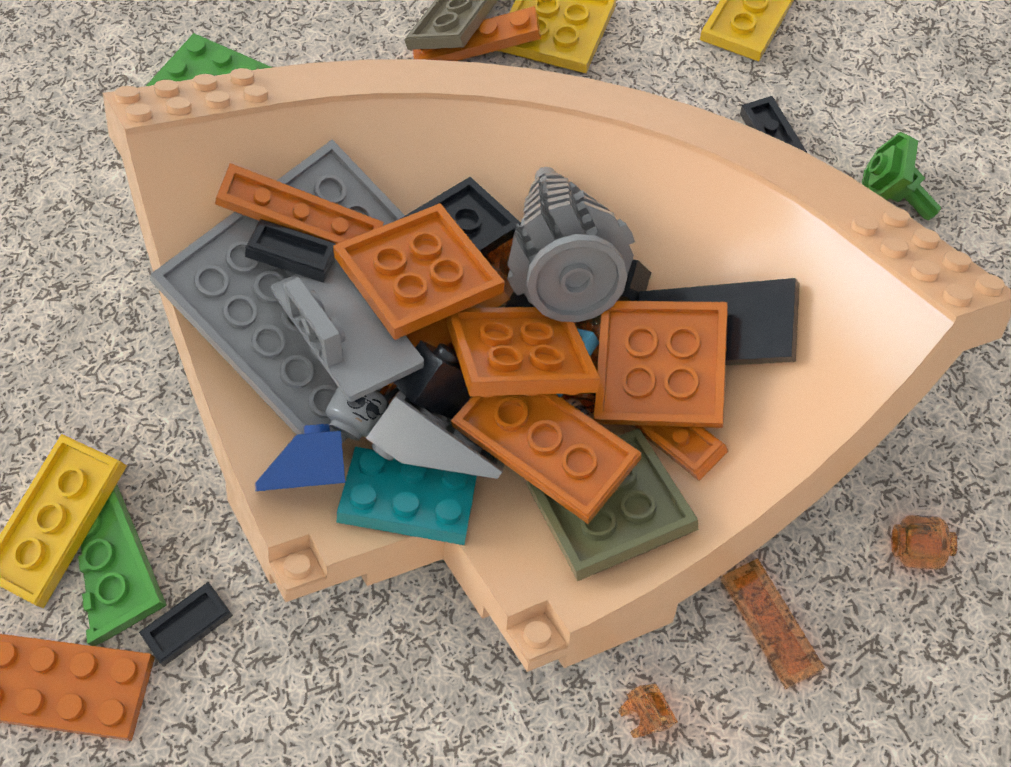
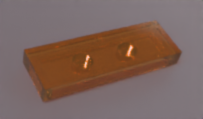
M758 558L722 576L721 581L785 689L812 677L825 668Z

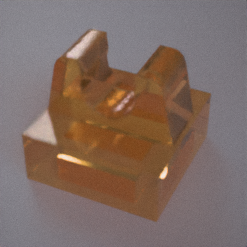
M657 684L638 686L626 694L628 700L619 708L621 717L636 712L640 718L639 726L630 732L633 738L662 732L678 723Z

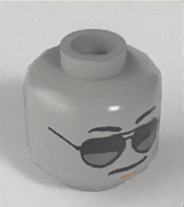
M338 387L326 408V415L331 420L330 428L334 431H341V435L355 441H359L361 436L367 437L389 406L385 396L380 393L382 388L350 402Z

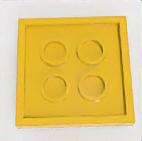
M515 0L509 13L535 6L538 14L541 39L497 51L587 73L616 7V0Z

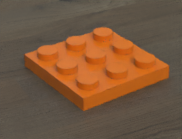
M441 203L333 245L334 258L394 340L504 292L505 281Z
M616 301L613 307L601 314L597 367L600 383L595 396L594 421L599 424L723 428L727 302Z
M536 307L467 308L446 318V324L470 396L489 398L503 395H577L579 393L598 392L600 377L574 322L554 320L543 315Z

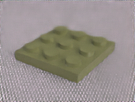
M639 428L618 437L642 452L641 460L589 524L526 480L528 489L577 581L699 530L697 517Z

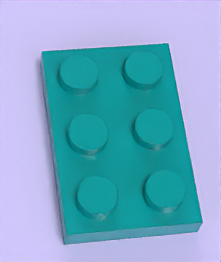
M355 447L338 506L336 523L465 545L477 476L403 464L395 458L387 460L372 449Z

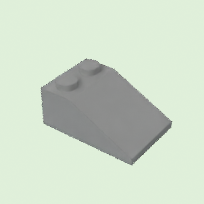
M401 390L366 437V439L373 443L372 448L380 456L387 460L395 458L403 464L494 479L499 478L504 468V463L453 428L452 419L413 404Z

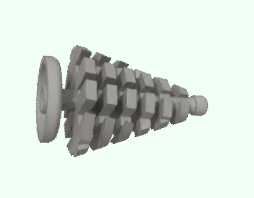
M541 167L536 172L535 181L531 184L529 194L525 198V214L521 220V225L519 226L516 223L508 260L510 270L507 279L517 296L524 293L529 303L533 304L543 315L561 322H580L595 318L613 307L624 292L627 275L634 257L630 248V244L635 242L633 234L625 222L621 219L617 220L613 212L609 211L601 203H598L597 200L583 190L581 191L575 184L569 182L568 178L556 173L551 167Z

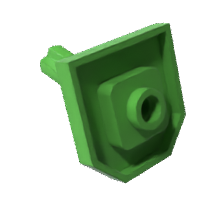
M899 132L876 150L864 170L862 185L885 200L892 199L899 202L905 198L925 220H930L940 212L941 206L920 185L925 177L915 167L918 140Z

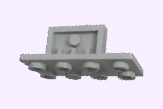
M334 259L324 283L295 274L272 284L273 295L348 401L353 402L424 367L423 357L406 335L396 340L392 338L336 259Z

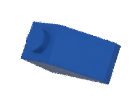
M330 424L304 426V434L294 436L255 482V492L345 483L341 431L330 432Z

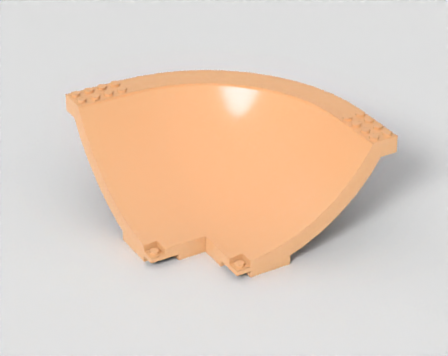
M367 59L305 63L256 70L239 68L231 71L229 74L216 76L200 74L190 80L177 82L161 80L151 86L138 88L134 86H121L115 91L103 93L109 137L123 160L153 272L234 213V211L215 205L216 196L229 163L277 181L329 141L333 140L404 215L471 177L521 222L525 214V198L529 194L531 184L535 181L536 172L541 167H551L556 173L568 178L569 182L575 184L581 191L583 190L597 200L598 203L607 207L609 211L614 213L617 220L621 219L627 224L635 240L634 243L630 244L634 255L633 260H639L652 272L646 291L796 278L800 283L796 362L726 365L723 428L703 427L726 445L728 452L698 481L647 439L697 517L699 530L580 581H577L528 489L526 480L505 464L503 472L498 479L477 476L465 545L336 523L337 510L345 483L255 492V482L296 434L159 290L192 394L225 478L227 500L269 583H276L284 601L288 602L359 576L369 586L443 559L481 618L483 619L488 616L492 618L527 672L555 660H559L563 668H566L673 623L677 606L680 602L712 583L767 543L823 497L864 459L923 399L963 351L1002 338L1011 318V289L1005 285L1004 281L979 267L967 254L957 251L940 238L938 233L925 228L915 221L904 209L894 206L852 177L801 149L734 120L646 91L579 76L488 63L425 59ZM513 238L484 256L505 281L504 292L509 298L513 293V289L507 279L510 270L508 260ZM601 314L595 318L574 322L576 328L593 332L599 341ZM599 344L590 355L596 370L598 367ZM596 393L563 394L561 396L564 400L570 398L578 399L594 415ZM395 396L388 402L389 405H390V403L392 402V400L395 398ZM600 424L617 436L635 430L630 425ZM361 436L359 441L348 438L342 443L345 481L355 447L374 450L372 448L373 443L366 439V437Z

